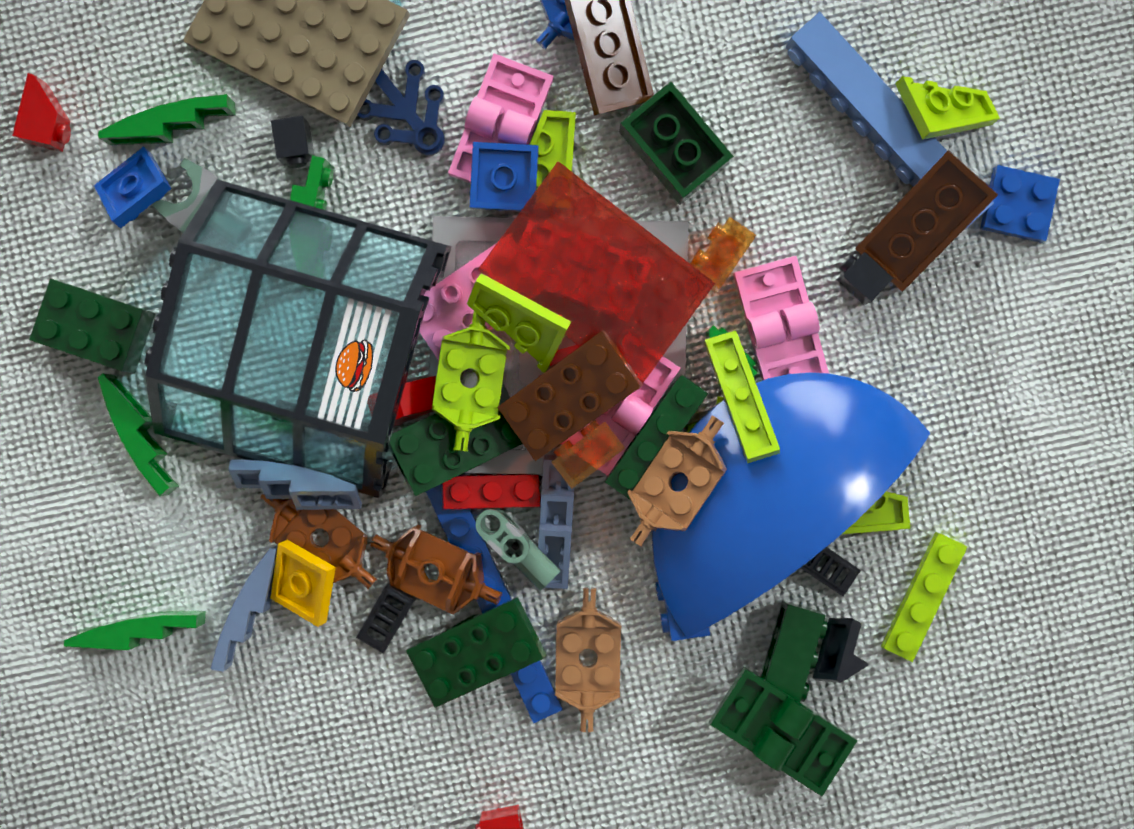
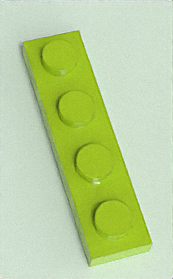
M737 331L705 339V347L747 463L780 454L778 441Z
M939 532L934 533L881 644L882 648L910 662L914 661L968 546Z

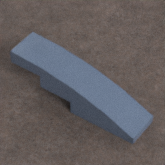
M544 455L538 548L561 570L544 588L568 589L576 457Z
M230 460L228 471L237 488H262L266 499H292L296 510L361 509L362 507L356 485L329 474L296 465L269 461Z
M278 545L271 547L249 575L233 603L218 640L211 665L212 670L224 672L232 666L237 642L243 643L251 638L256 612L264 613L270 609Z

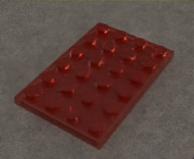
M559 161L554 165L477 269L485 276L571 321L565 336L579 347L599 332L605 330L642 384L715 285L707 276Z

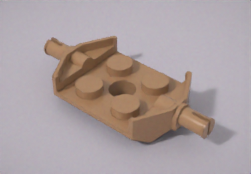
M712 415L702 432L698 434L676 431L667 432L669 435L668 439L634 490L627 492L641 518V523L632 537H630V540L642 547L651 531H656L657 528L673 531L687 530L727 470L714 446L715 441H713L721 426L724 425L722 421ZM683 473L688 479V484L684 490L676 492L671 486V481L675 475Z
M591 587L590 600H588L589 588H583V606H581V610L557 621L555 696L579 709V712H581V732H586V719H588V732H593L595 710L620 698L622 625L609 615L597 610V588ZM585 649H592L597 654L596 662L590 666L583 665L579 660V654Z

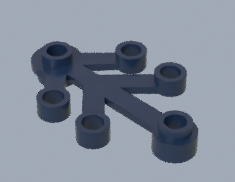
M411 60L406 64L407 83L405 98L381 69L375 82L393 105L376 104L365 99L363 105H369L371 107L370 112L363 115L359 110L357 116L364 121L371 120L373 117L407 121L414 130L392 129L387 124H380L376 127L374 136L381 145H390L392 142L414 144L416 150L423 155L432 156L439 153L445 143L444 133L437 126L439 107L445 99L442 88L438 85H430L425 90V98L428 104L425 121L423 122L416 113L420 81L425 76L423 64L418 60ZM414 66L421 68L420 73L416 76L410 74V69ZM438 91L440 98L435 101L430 100V93ZM382 130L390 131L389 138L385 140L380 139V132ZM428 135L435 137V141L431 145H426L423 142L424 138Z

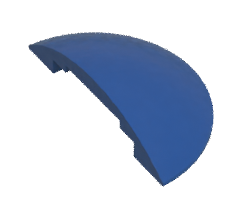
M810 372L772 377L757 382L756 385L778 441L780 454L747 463L725 400L707 412L689 433L698 434L702 432L712 415L722 421L724 425L721 426L713 441H715L714 446L727 470L686 531L658 528L656 531L652 530L653 562L657 581L664 601L685 637L688 638L721 621L769 591L809 562L854 524L900 477L927 440L930 432L921 421L903 404L887 393L849 377ZM683 473L675 475L671 481V486L676 492L684 490L688 484V479Z

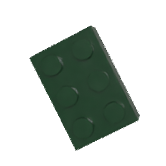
M671 81L620 123L619 133L679 205L726 168L734 157Z
M50 278L29 340L119 371L135 373L156 313Z

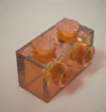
M731 217L728 218L724 225L718 222L707 237L712 243L706 252L699 249L689 265L694 269L689 276L712 292L717 293L757 235Z
M594 420L580 431L583 435L580 440L574 444L568 440L553 451L557 457L551 463L571 489L625 449L605 420L601 424Z

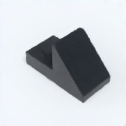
M829 618L826 634L822 641L812 677L814 680L841 683L869 665L866 661L854 655L862 623L854 618Z

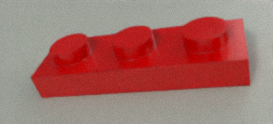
M539 475L456 476L442 483V510L540 507Z

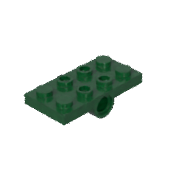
M503 382L499 406L510 398ZM498 410L500 419L472 429L469 435L468 452L453 450L457 430H454L452 424L436 413L392 433L389 449L413 497L522 445L523 443L500 410Z
M518 597L481 614L472 615L451 628L406 650L434 708L536 663L547 656Z
M743 667L709 720V724L750 750L766 765L776 771L786 773L821 797L857 743L855 737L746 667Z

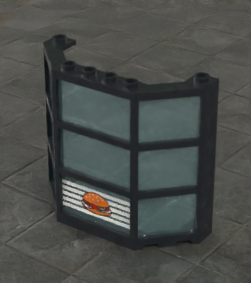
M217 179L178 241L177 247L172 250L169 258V266L172 267L169 281L164 283L161 290L163 305L161 313L156 316L153 323L155 338L153 346L148 349L144 364L147 366L145 379L154 434L244 460L296 465L326 473L356 485L359 493L380 498L385 493L393 462L382 458V452H388L397 412L423 316L429 302V297L424 296L426 290L430 291L431 287L436 285L438 278L444 277L452 246Z

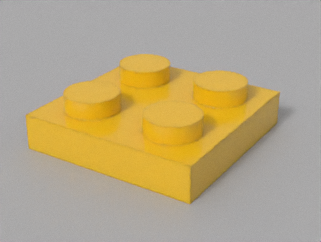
M289 540L280 542L277 547L270 599L319 627L327 623L336 567Z

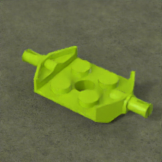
M475 311L473 312L472 324H469L468 328L442 337L432 410L452 424L454 430H457L453 450L468 452L469 435L473 428L500 419L497 407L500 403L507 350H510L509 345L486 329V321ZM465 369H471L477 375V383L472 388L463 386L460 381V375Z

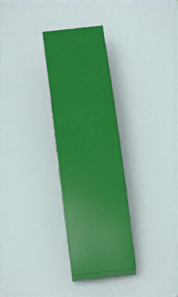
M227 94L194 97L162 104L130 115L98 131V138L109 145L173 143V130L205 129L204 117L236 115L235 102Z
M102 373L98 377L107 410L123 445L138 470L159 496L170 495L179 485L158 463L167 453L147 431L152 426L151 415L115 375Z
M166 611L142 614L109 622L65 639L64 647L131 650L140 645V638L164 639L173 634V627L197 628L205 624L206 611Z

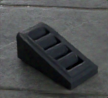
M828 547L818 553L812 559L809 566L805 564L801 567L802 570L843 597L861 571ZM823 555H827L828 559L820 571L814 570ZM836 561L839 563L830 578H826L825 574L833 562ZM845 567L849 572L840 586H838L834 582Z
M390 582L387 583L356 638L384 654L417 598L391 586ZM388 596L404 605L402 610L386 602ZM383 607L398 617L396 620H393L379 611ZM375 618L391 626L390 631L374 623ZM369 628L386 637L383 643L367 634Z

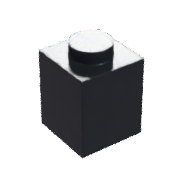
M303 115L270 120L277 159L284 166L287 165L288 168L307 166V162L311 161L312 155L314 156L309 122Z
M863 252L857 257L850 255L838 268L842 273L836 280L863 305H866L876 298L893 277L867 253Z

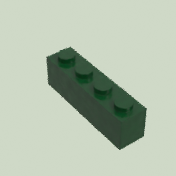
M682 374L679 375L604 482L631 500L627 492L634 490L668 439L669 435L667 432H681L708 393Z
M782 600L760 677L795 700L804 702L809 691V683L806 682L809 671L815 669L818 661V652L815 651L818 640H822L826 634V615L818 610Z

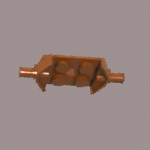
M264 494L260 496L275 512L269 538L271 543L275 542L278 545L280 542L289 540L335 566L333 583L349 576L357 579L367 589L375 583L377 578L366 571L362 563L368 536L338 510H296L292 499H266ZM319 528L327 531L329 535V542L323 547L316 545L313 541V533Z
M421 525L412 527L396 542H391L378 534L373 537L372 541L374 542H371L370 546L386 553L385 557L388 558L387 576L391 586L450 614H456L473 599L477 600L481 597L497 605L501 599L500 597H502V592L490 588L484 583L481 553H470L420 530ZM428 563L434 564L438 568L439 577L437 580H432L426 575L425 567Z

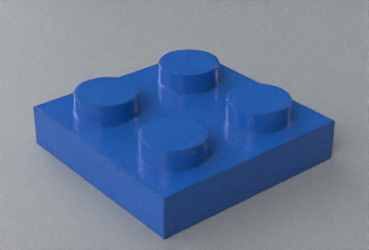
M473 142L470 209L535 212L539 146Z
M144 146L94 185L112 222L120 229L130 221L135 220L141 212L154 202L162 199L172 189L153 155Z
M995 166L989 186L998 193V196L993 200L994 204L983 213L980 229L1039 243L1046 242L1060 179L1005 166Z

